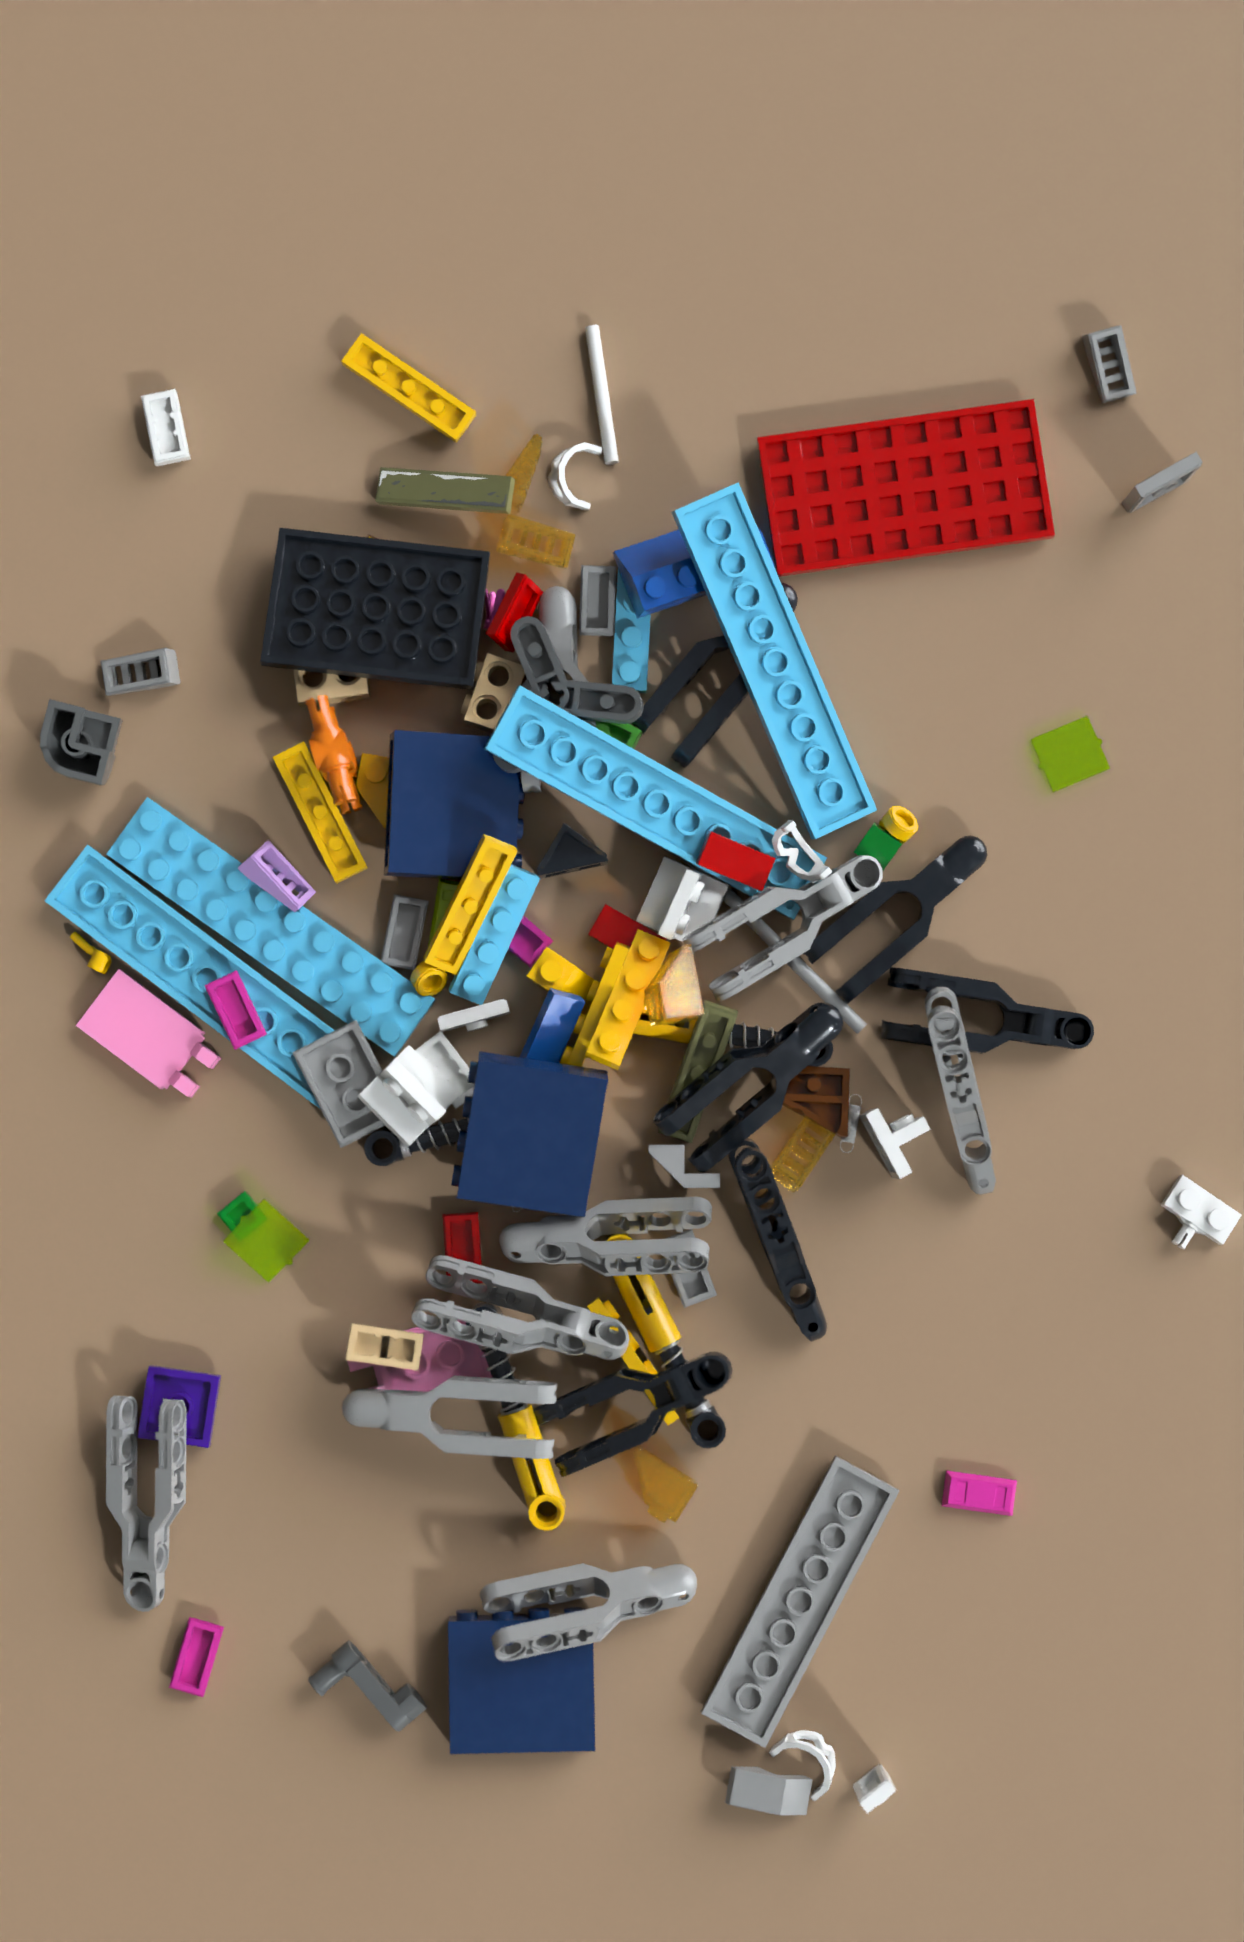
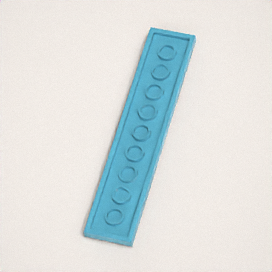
M739 482L672 511V515L811 839H817L877 811Z
M520 685L517 686L484 747L486 751L750 897L758 893L759 890L696 864L709 831L776 858L764 888L770 886L799 889L810 882L809 880L799 878L786 868L788 856L776 855L772 839L777 829ZM786 834L782 836L783 848H797L799 852L796 865L809 872L815 863L808 857L795 839ZM813 850L824 864L827 857ZM789 900L774 910L794 920L800 907L794 901Z
M148 797L106 853L116 862L345 1023L349 1024L357 1020L365 1037L394 1057L397 1056L436 1001L430 995H419L411 981L304 906L296 912L289 909L243 875L238 869L242 864L240 861Z
M87 844L44 901L229 1041L230 1039L204 985L237 970L267 1035L240 1047V1049L321 1109L292 1052L335 1030Z

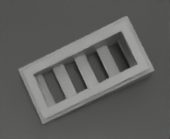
M1114 326L1082 335L1101 402L1106 403L1137 394L1122 326ZM1110 339L1112 346L1099 349L1098 342ZM1111 353L1115 354V360L1102 363L1101 356ZM1119 366L1120 373L1105 377L1104 370ZM1123 380V387L1108 390V383Z
M161 648L101 661L107 696L180 684L176 652L172 649ZM144 662H149L151 679L148 680ZM130 664H134L137 682L132 680ZM117 666H121L123 685H118Z

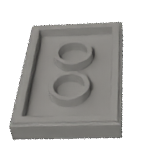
M357 1020L292 1052L340 1148L385 1126L357 1097L382 1072Z

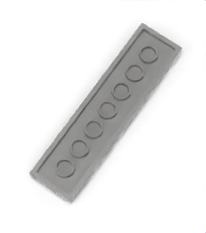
M834 1456L701 1709V1714L764 1748L766 1747L899 1493L897 1488L838 1456Z

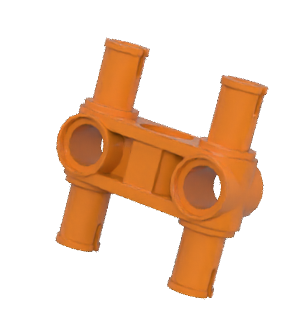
M328 695L317 696L320 705L319 710L314 697L307 699L305 704L308 707L314 729L311 733L312 736L310 737L309 744L318 771L320 770L324 779L329 782L334 800L333 803L335 806H340V813H351L350 802L354 812L363 809L354 781L357 778L359 767L352 743L348 740L345 731L339 728L335 707H330Z

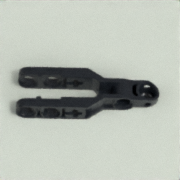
M781 583L794 612L798 602L796 591L792 586ZM725 636L697 642L645 703L642 715L638 720L630 724L640 729L642 734H645L653 721L660 714H664L676 694L683 687L686 688L715 653L730 649ZM741 673L672 754L671 758L676 762L678 761L683 768H686L749 694Z
M972 835L964 836L958 839L912 880L881 882L876 889L865 895L817 936L810 950L803 954L813 964L894 894L910 893L918 899L921 906L918 921L835 991L844 999L846 1004L850 1003L928 936L934 907L984 864L987 858L986 845L978 837Z
M892 967L889 971L888 986L921 992H929L936 987H946L953 991L956 997L996 1003L1003 1013V1025L994 1036L965 1032L969 1052L986 1053L1009 1040L1067 1049H1081L1088 1046L1094 1036V1026L1087 1016L1080 1013L1017 1004L996 982ZM882 1020L880 1038L932 1046L928 1028L921 1027L918 1024L908 1025Z
M816 1003L811 1005L791 1023L784 1026L762 1046L729 1050L666 1103L654 1116L653 1123L666 1136L674 1134L752 1068L769 1070L773 1074L771 1082L735 1111L736 1115L717 1131L713 1129L709 1133V1138L699 1145L691 1157L688 1158L699 1172L711 1169L782 1109L789 1081L817 1058L820 1051L839 1035L843 1028L842 1015L832 1004Z
M747 1138L728 1154L729 1161L780 1292L788 1306H790L800 1331L813 1342L826 1334V1318L769 1162L756 1142ZM750 1146L749 1148H744L735 1160V1153L739 1147ZM754 1155L750 1163L742 1164V1161L747 1156ZM766 1188V1192L763 1195L755 1197L757 1191ZM771 1198H773V1202L767 1203L768 1207L762 1208L760 1206L768 1202ZM769 1215L775 1216V1226L773 1228L767 1218ZM800 1283L806 1285V1292L801 1297L794 1298L789 1295L794 1285Z
M714 1351L690 1361L682 1362L657 1374L623 1368L556 1398V1403L542 1404L533 1409L540 1427L557 1417L561 1420L587 1404L589 1407L629 1389L639 1392L649 1389L654 1395L656 1406L647 1418L557 1457L555 1465L559 1468L561 1477H565L647 1442L652 1435L657 1433L668 1412L718 1391L729 1382L733 1369L730 1360L724 1354Z

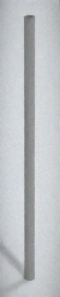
M683 860L689 867L717 879L716 877ZM729 887L723 901L730 908H733L743 902V900ZM761 918L752 923L745 922L769 947L781 940ZM799 956L786 963L825 1003L835 1006L842 1015L843 1021L857 1034L867 1025Z

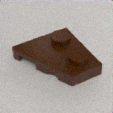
M807 1066L789 1081L783 1106L835 1135L847 1138L850 1068Z

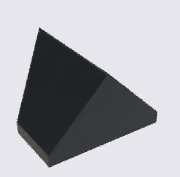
M563 823L537 868L538 876L540 879L608 865V858L605 852Z

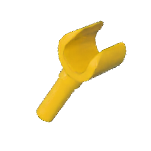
M77 932L72 933L70 939L83 949L85 953L91 955L87 966L102 974H106L112 963L111 956L91 946Z

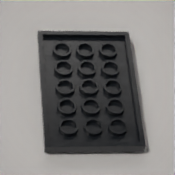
M279 528L260 660L261 665L474 690L490 552Z

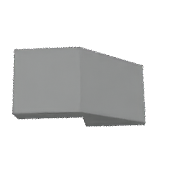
M648 1145V1153L683 1188H720V1173H684V1145Z
M731 1767L725 1803L776 1815H806L813 1779L804 1775H776L760 1767Z

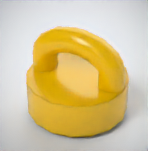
M892 806L879 822L881 827L886 829L895 838L903 841V844L918 830V823L914 815L901 806Z
M424 961L416 966L410 976L411 984L421 996L436 995L446 986L448 980L445 970L429 965Z

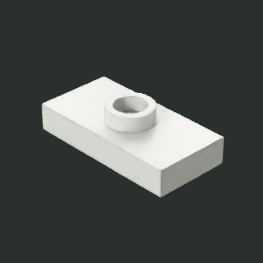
M176 389L141 396L155 465L161 466L191 460Z
M500 999L442 1015L437 1019L442 1032L466 1026L467 1032L487 1027L486 1020L510 1014L507 1000Z
M442 1031L415 1050L459 1095L452 1103L455 1109L464 1103L465 1096L472 1097L474 1084L467 1083L469 1067Z
M878 1764L853 1784L858 1801L867 1813L886 1801L896 1791L889 1774L881 1764Z

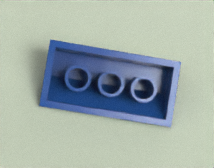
M758 528V530H759V532H760V534H761V537H762V539H763V541H764V544H765V546H766V548H767V551H768V553H769V556H770V558H771V560H772V557H771V554H770V552H769V549H768L767 543H766V541H765L764 535H763V533L761 532V530ZM679 530L613 552L637 619L707 595Z

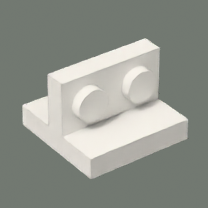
M665 856L636 922L659 931L658 935L669 940L677 939L683 942L682 939L686 935L716 918L730 885Z
M409 1045L357 1097L408 1147L446 1112V1109L459 1095Z
M879 1108L871 1109L859 1115L891 1177L901 1179L912 1173L899 1146L931 1130L925 1118H914L912 1114L905 1115L889 1124L892 1129L890 1131Z

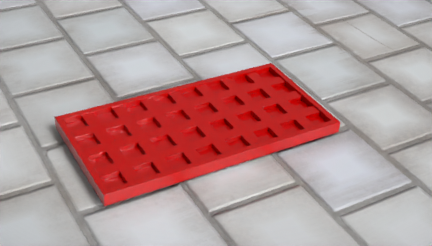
M1034 399L757 437L774 561L778 577L1053 539L1055 536Z

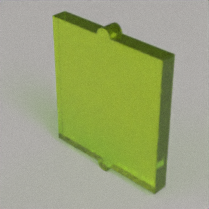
M1088 715L1030 740L1040 762L1038 768L1044 771L1053 793L1110 769L1101 748L1102 740L1100 738L1097 739Z
M265 1198L247 1216H241L240 1223L223 1240L229 1248L268 1283L286 1264L291 1265L293 1263L292 1258L310 1241L307 1236Z

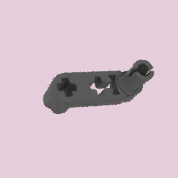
M349 1640L331 1654L332 1659L308 1678L314 1690L319 1695L324 1696L343 1677H351L387 1722L398 1732L427 1709V1705L421 1695L409 1683H406L397 1692H394L366 1657Z

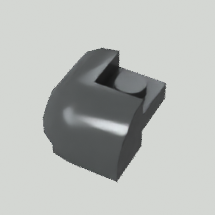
M49 699L40 733V748L45 761L55 772L68 778L101 786L105 785L116 756L114 752L123 720L89 711L83 707Z

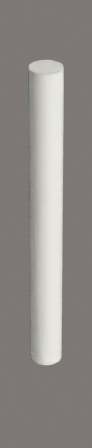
M590 325L585 327L604 461L606 465H612L619 461L599 326Z

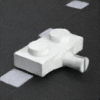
M1184 1175L1177 1178L1161 1203L1162 1207L1173 1213L1180 1223L1183 1224L1172 1240L1174 1245H1178L1177 1247L1185 1250L1194 1233L1205 1235L1218 1245H1223L1242 1216Z

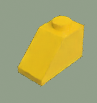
M546 947L528 973L527 978L547 992L550 988L582 996L585 1005L581 1013L587 1015L592 1002L586 1000L594 979Z

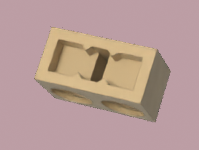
M487 653L484 662L478 661L475 674V682L477 684L473 695L467 693L461 708V714L465 715L464 721L466 725L492 734L517 686H522L527 679L521 664ZM498 670L506 672L509 675L507 683L503 686L492 685L489 682V678L493 672ZM485 703L495 705L497 707L496 715L488 720L480 718L477 713L481 705Z
M294 670L297 699L301 708H308L305 701L313 697L317 706H320L317 698L320 695H328L329 704L371 699L368 678L356 677L351 682H344L340 679V675L322 673V682L316 687H309L305 684V678L310 671Z
M351 1323L345 1360L419 1370L424 1334Z

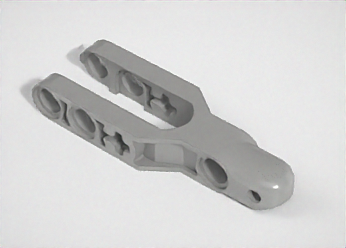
M550 587L540 597L539 620L547 630L563 671L570 675L573 681L588 682L578 669L577 606L575 599L569 590L564 587ZM526 679L522 687L533 692L528 679ZM583 720L596 728V721ZM522 770L521 782L523 792H542L541 780Z
M859 855L832 869V873L823 880L810 881L799 889L768 886L763 891H759L686 935L682 941L692 956L695 951L716 940L722 941L726 938L725 934L743 923H752L789 900L797 903L802 911L800 929L716 978L708 985L716 1001L720 1002L735 995L810 950L822 921L879 886L883 876L881 864L872 856Z
M936 987L927 993L925 1009L928 1018L929 1034L959 1153L971 1190L980 1195L991 1193L996 1182L991 1159L992 1147L957 998L949 988ZM938 997H946L952 1003L951 1007L938 1006L934 1009L931 1008V1004ZM950 1055H957L959 1063L952 1065ZM972 1140L983 1142L978 1148L966 1146Z
M701 1197L606 1200L586 1211L585 1217L573 1215L549 1216L541 1219L540 1222L510 1224L502 1230L499 1243L504 1256L516 1263H582L604 1276L696 1273L705 1270L709 1262V1246L705 1241L698 1238L595 1242L593 1240L602 1235L645 1234L652 1230H676V1232H683V1229L704 1228L711 1222L712 1205L708 1200ZM694 1211L701 1212L704 1215L696 1217L688 1215L687 1213ZM664 1213L667 1214L668 1217L657 1218L654 1217L652 1214ZM511 1252H518L520 1255L515 1256ZM697 1253L701 1256L698 1258H690L685 1256L684 1254ZM657 1254L665 1258L658 1260L650 1258L649 1255Z
M444 1255L435 1256L430 1261L426 1272V1280L431 1286L446 1292L531 1314L535 1317L536 1321L525 1322L485 1310L478 1312L454 1305L455 1302L449 1300L445 1303L428 1298L418 1300L411 1315L414 1324L426 1331L510 1354L543 1347L576 1356L585 1353L603 1359L614 1360L625 1354L629 1344L628 1331L617 1319L554 1300L533 1279ZM436 1270L447 1271L451 1276L442 1275ZM470 1279H478L484 1282L485 1285H478ZM423 1310L432 1312L437 1316L425 1314ZM457 1320L468 1322L472 1326L461 1324ZM615 1326L618 1328V1331L612 1330L610 1327Z
M454 1375L429 1392L371 1388L357 1389L348 1394L343 1400L342 1412L346 1421L358 1427L422 1433L445 1453L549 1459L553 1458L554 1439L526 1438L525 1434H519L517 1437L490 1436L491 1432L444 1429L435 1421H431L430 1412L433 1404L440 1397L553 1404L556 1403L555 1390H557V1383Z
M114 1395L109 1400L106 1413V1505L122 1530L124 1597L131 1607L145 1612L154 1609L163 1600L165 1593V1570L169 1562V1526L186 1503L187 1413L183 1400L163 1399L159 1411V1431L155 1432V1440H159V1467L155 1468V1516L149 1517L137 1506V1402L132 1396Z
M582 1563L490 1583L481 1590L480 1598L483 1610L488 1613L513 1610L515 1613L520 1612L521 1608L547 1602L549 1605L594 1595L608 1599L600 1607L499 1629L492 1635L491 1639L495 1656L501 1661H513L600 1642L620 1621L683 1606L696 1593L697 1577L690 1567L683 1564H674L655 1569L641 1566L611 1573ZM687 1594V1596H685L684 1598H679L680 1596Z

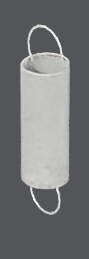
M850 1098L848 1137L841 1138V1141L844 1140L843 1142L853 1144L855 1143L861 1107L851 1105Z

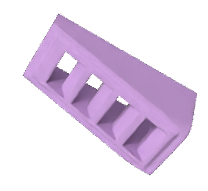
M269 840L238 867L243 875L294 912L299 910L316 893ZM293 889L299 892L297 896L291 892Z

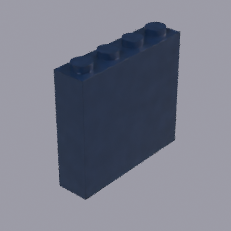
M394 730L390 734L384 876L461 880L483 834L515 846L517 849V839H522L524 826L523 819L518 818L519 804L524 803L525 797L522 783H520V772L507 773L501 770L495 763L493 754L484 749L490 736ZM517 853L512 862V865L522 868L521 853Z
M479 1051L478 1062H470L467 1083L474 1084L472 1097L465 1096L462 1117L469 1118L467 1131L460 1130L457 1144V1152H463L462 1164H454L451 1186L458 1187L457 1198L585 1217L608 1083L607 1070Z
M569 1607L564 1609V1613L550 1614V1609L531 1608L528 1609V1614H514V1611L510 1610L492 1613V1615H478L477 1610L464 1609L457 1610L456 1616L449 1617L450 1754L595 1751L593 1643L513 1661H501L496 1658L491 1641L492 1635L501 1628L586 1610L585 1608Z

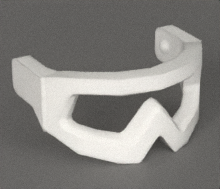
M583 442L564 450L552 461L548 484L554 496L565 506L585 511L590 510V503L578 500L568 489L565 481V466L574 453L586 451L600 455L602 454V447Z
M788 820L774 832L772 844L776 855L788 856L786 868L799 878L812 882L817 879L823 880L832 873V870L823 864L821 859L806 843L795 827V822ZM791 832L799 846L815 863L809 872L796 865L799 852L797 848H783L782 836Z
M800 1730L788 1733L770 1749L769 1753L772 1757H775L783 1749L799 1748L808 1751L818 1759L823 1768L824 1781L823 1784L811 1793V1799L816 1801L829 1790L836 1768L833 1747L826 1745L823 1736L817 1732ZM797 1739L811 1740L814 1742L815 1746L811 1743L800 1741Z

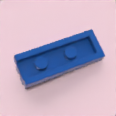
M550 988L520 1057L559 1063L585 1005L582 996Z

